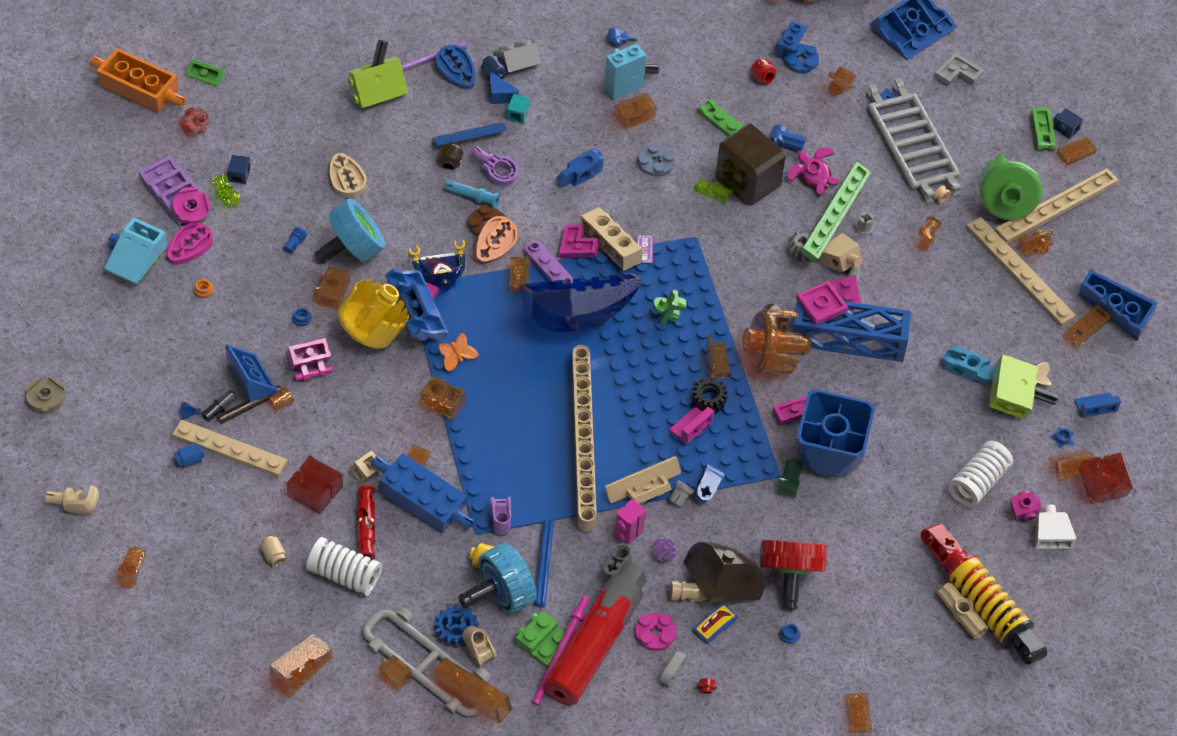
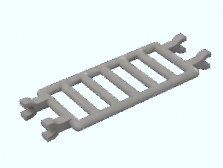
M902 78L895 79L896 86H893L899 97L882 100L876 84L869 85L870 92L867 94L873 103L868 105V109L912 189L919 188L926 203L933 202L932 197L935 196L934 191L930 189L929 185L946 181L952 196H959L958 190H961L962 187L956 181V178L960 177V172L918 96L915 93L908 94ZM912 101L915 106L885 115H880L877 110ZM918 113L922 118L920 121L887 128L884 123ZM925 126L929 131L927 134L894 141L891 136L892 134ZM932 139L936 144L934 147L902 155L898 149ZM939 152L944 158L908 168L905 162ZM943 166H948L951 171L950 173L915 181L912 175Z

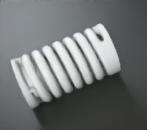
M996 441L985 442L980 450L949 482L948 489L951 496L968 508L975 507L999 479L1002 478L1003 474L1013 465L1011 453L1006 447Z
M320 537L310 552L306 568L308 571L317 575L320 574V576L340 583L342 586H347L351 590L355 589L356 592H362L363 595L369 596L379 580L382 563L376 560L370 562L369 557L363 558V555L360 553L357 554L353 550L350 551L349 548H343L340 544L336 545L333 541L328 543L326 538ZM372 576H373L374 579H373L371 585H369V582H370V580H371V578H372Z

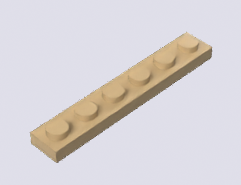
M184 420L179 422L172 434V437L189 444L196 443L197 446L201 445L204 450L276 477H280L288 463V460Z

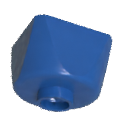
M818 389L808 392L796 439V449L802 462L812 471L826 476H842L857 469L864 459L875 406L869 401Z

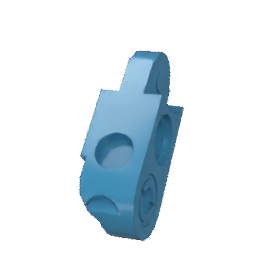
M958 346L951 347L944 353L941 363L948 372L973 382L977 380L984 384H990L993 381L995 366L990 364L991 360Z

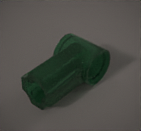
M797 459L786 460L783 475L779 480L777 494L796 498L800 483L799 477L802 471V463Z

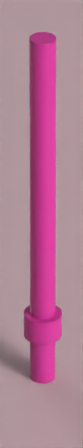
M583 595L577 608H574L571 614L572 619L532 700L533 704L540 705L546 692L543 683L572 638L578 623L582 621L585 615V608L590 600L589 597Z

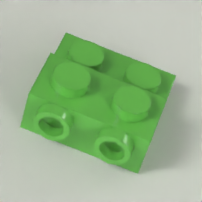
M541 611L539 615L534 613L531 616L529 625L526 628L522 626L516 632V645L548 668L565 631L558 627V622Z

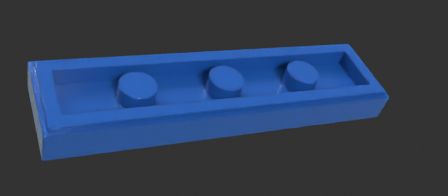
M500 122L435 136L432 140L434 145L439 146L449 142L506 131V126Z

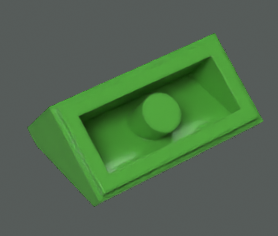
M191 59L185 76L218 86L226 71Z

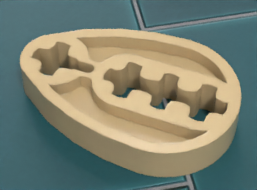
M343 153L333 156L330 163V181L333 190L342 197H356L363 193L366 189L367 180L359 164ZM338 160H341L343 162V167L341 166L340 162H338ZM344 173H347V175H349L350 182H352V187L355 188V190L349 188V183L346 182V176L343 175Z

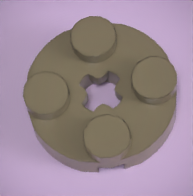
M42 377L37 378L26 388L28 406L32 410L43 414H48L60 408L66 398L63 384L53 377L43 380ZM42 393H50L48 397H42Z

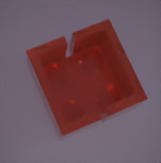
M1121 452L1105 455L1102 459L1101 456L1086 459L1078 468L1090 504L1107 501L1108 498L1113 500L1127 497L1133 489Z
M309 456L299 467V471H296L287 482V496L321 514L329 505L330 498L333 499L343 488V474Z

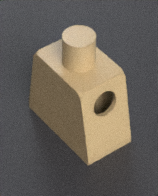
M844 233L829 241L818 259L822 266L840 272L847 270L851 266L859 267L862 264L859 245Z

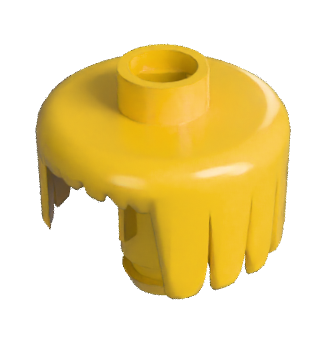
M363 279L353 286L340 303L337 312L339 322L348 335L360 344L374 349L388 347L409 320L407 308L403 310L404 302L402 300L396 304L399 299V292L394 286L390 284L383 285L380 282L373 284V280L366 281Z

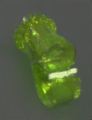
M220 174V176H215L212 182L214 187L217 188V194L221 197L222 203L235 208L239 204L240 193L233 190L232 186L228 183L227 175Z
M699 178L694 186L696 192H701L704 196H715L722 200L724 204L730 199L729 196L731 197L733 192L731 188L727 189L721 186L718 181L712 184L704 178Z

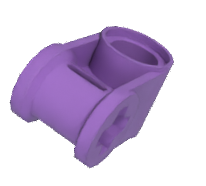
M490 497L493 531L498 535H506L511 528V497H507V499H494V497Z

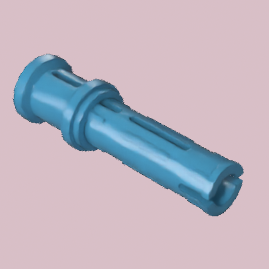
M449 179L446 181V184L450 186L445 185L444 187L445 191L474 199L477 204L484 203L492 208H496L500 200V193H490L484 188L478 190Z

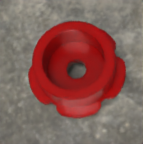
M709 678L699 679L697 688L701 689V693L712 694L713 690L717 689V686H715L716 681Z

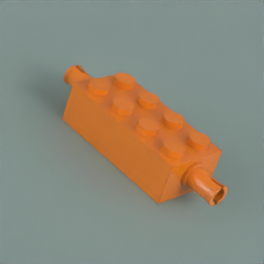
M116 48L106 61L96 55L90 60V66L97 68L98 85L157 113L168 102L180 108L186 103V97L176 94L179 90L177 75L119 48Z

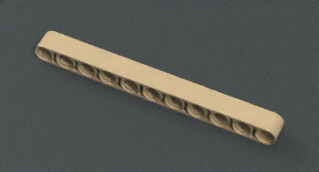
M578 345L573 349L572 354L577 525L581 531L590 532L595 528L596 523L591 366L589 349L584 345Z

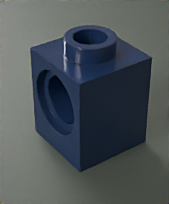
M1065 108L1061 113L1058 112L1055 115L1053 129L1071 139L1081 129L1083 119Z
M231 156L227 170L228 182L247 183L249 176L247 174L250 173L251 169L250 157Z

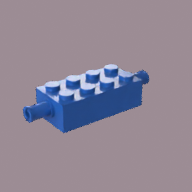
M404 453L392 464L382 459L379 455L373 458L370 466L384 474L379 479L378 492L440 533H443L453 521L464 527L467 531L472 527L475 520L461 512L466 504V494Z

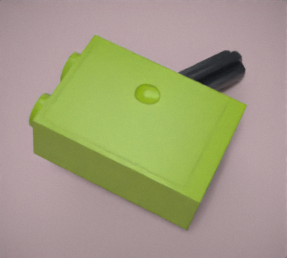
M378 40L372 64L348 71V83L354 92L352 94L353 101L361 108L409 93L400 59L392 57L384 60L388 42L385 40Z

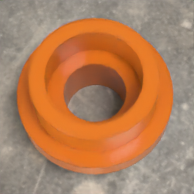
M206 279L199 280L194 286V292L199 297H208L213 292V285Z

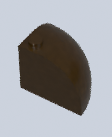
M698 542L687 552L683 564L709 602L761 599L765 589V576L761 569L743 553L726 545L713 542Z

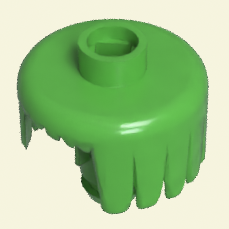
M998 154L994 160L990 159L981 170V175L979 176L981 201L988 212L1003 220L1024 218L1036 209L1041 200L1042 183L1040 175L1023 162L1007 161L1003 154Z

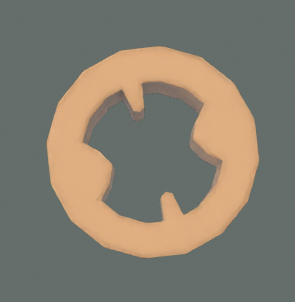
M945 186L939 187L935 191V196H933L935 200L938 199L940 204L951 195V191L946 190Z

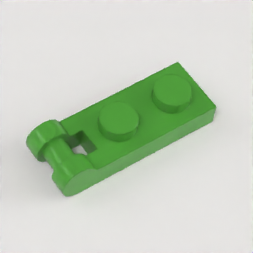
M709 99L705 105L697 108V112L728 137L744 127L721 109L713 99Z
M1032 108L1031 115L1037 151H1043V149L1055 151L1056 140L1050 108Z

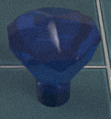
M182 401L179 408L181 420H185L193 415H200V407H193L189 403Z

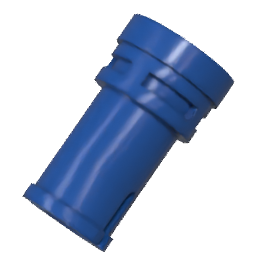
M295 227L289 240L282 247L283 250L293 254L299 243H302L307 237V232L301 227Z

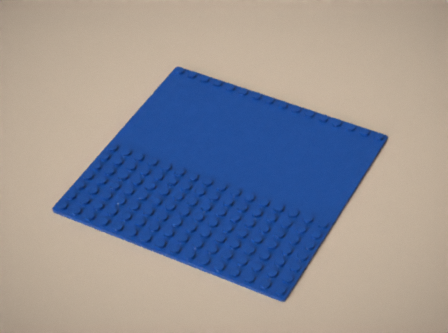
M697 237L654 243L653 263H639L625 271L605 252L597 253L596 257L557 260L576 281V291L569 296L560 294L534 264L448 279L449 284L443 283L441 285L440 280L428 282L439 288L434 302L449 334L441 340L429 337L423 341L463 491L467 495L466 502L470 517L475 520L473 524L475 534L481 535L494 532L490 497H494V499H507V497H511L510 529L543 523L545 519L555 521L577 516L572 354L573 349L578 345H584L590 351L596 513L625 507L631 500L628 496L610 503L605 489L606 485L674 456L678 459L681 474L667 479L671 486L670 491L665 492L661 496L651 498L645 503L669 499L677 486L678 480L694 490L699 476L707 463L725 473L716 490L780 477L779 468ZM672 290H677L678 297L686 299V308L684 311H680L679 319L676 322L668 320L665 325L660 324L662 314L655 312L652 305L653 301L658 297L667 299ZM461 333H464L467 345L473 347L479 356L475 359L463 358L462 362L458 360L455 369L448 372L443 362L445 356L441 354L438 346L445 343L451 345V342L455 343L456 338ZM707 377H710V380L717 378L716 382L721 380L722 385H726L727 399L725 407L721 408L720 412L716 410V413L713 415V422L686 445L670 432V428L695 408V404H692V392L696 382H700L702 378L706 381ZM706 392L702 394V396L707 399H714L717 397L714 393Z

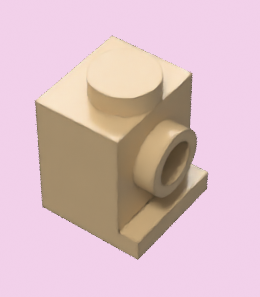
M370 451L354 462L349 469L350 473L361 484L379 472V470L370 466L373 458L376 456L373 451Z

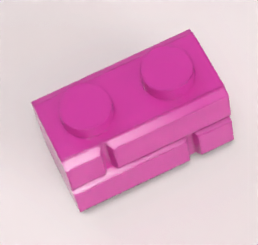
M630 500L625 507L617 511L614 535L618 541L625 542L626 544H630L635 540V537L640 536L644 532L646 511L635 500Z

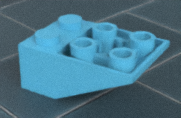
M133 217L122 231L104 270L137 285L167 247L166 232Z

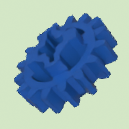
M457 604L451 609L447 605L446 611L441 609L439 610V615L435 616L434 630L436 637L440 636L441 643L446 640L447 646H450L451 643H455V647H458L459 643L466 646L463 640V632L467 628V622H469L470 626L478 627L477 615H472V609L466 611L463 607L458 608Z

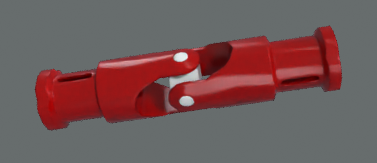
M361 485L357 491L359 495L357 503L358 554H362L363 558L367 556L372 561L375 559L374 545L376 543L375 502L373 501L375 488L371 485Z

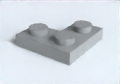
M955 53L935 72L934 77L948 86L958 76L974 84L983 75L984 70Z

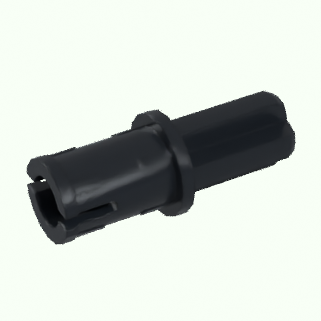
M232 390L227 391L218 400H213V404L202 411L201 415L210 422L221 411L225 412V408L237 399L236 394Z

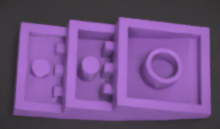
M170 155L139 171L138 175L154 197L180 226L183 223L178 220L172 209L174 197L183 188H197L192 179L187 177L183 169L177 166ZM189 202L187 207L190 209H194L196 205H193L192 202Z

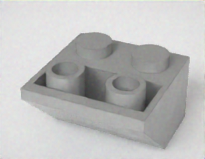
M520 40L515 42V45H502L498 47L499 50L494 51L496 56L501 57L507 72L541 64L537 43L530 42V40Z

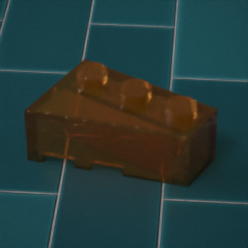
M311 635L270 664L271 684L290 699L332 659V648L316 635Z

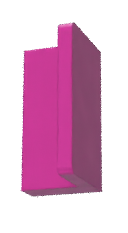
M695 407L672 426L670 432L687 445L713 422L714 411L707 407L702 412Z

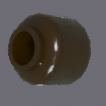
M455 142L442 145L438 157L441 166L450 170L458 168L464 154L463 149Z

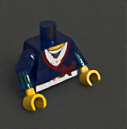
M456 240L454 241V248L457 251L456 255L455 252L424 256L420 257V260L418 258L420 253L419 246L416 245L415 247L417 253H413L409 247L408 256L413 259L414 270L421 271L425 282L440 288L443 292L450 290L451 286H455L456 279H459L465 271L464 240L461 247L456 245Z

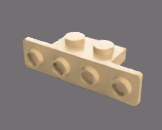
M671 457L606 485L605 489L609 502L614 503L629 496L631 500L641 504L670 491L671 486L667 479L681 474L677 457Z

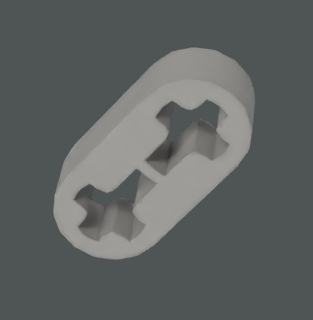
M677 651L662 673L660 682L670 687L685 665L688 655Z

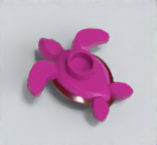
M827 147L819 148L812 159H810L806 152L799 151L797 157L803 165L794 164L789 170L788 179L792 182L801 174L802 179L808 185L817 188L816 192L821 196L825 192L824 189H828L830 185L835 186L839 184L837 178L831 177V169L828 163L822 160L825 157L834 155V151Z

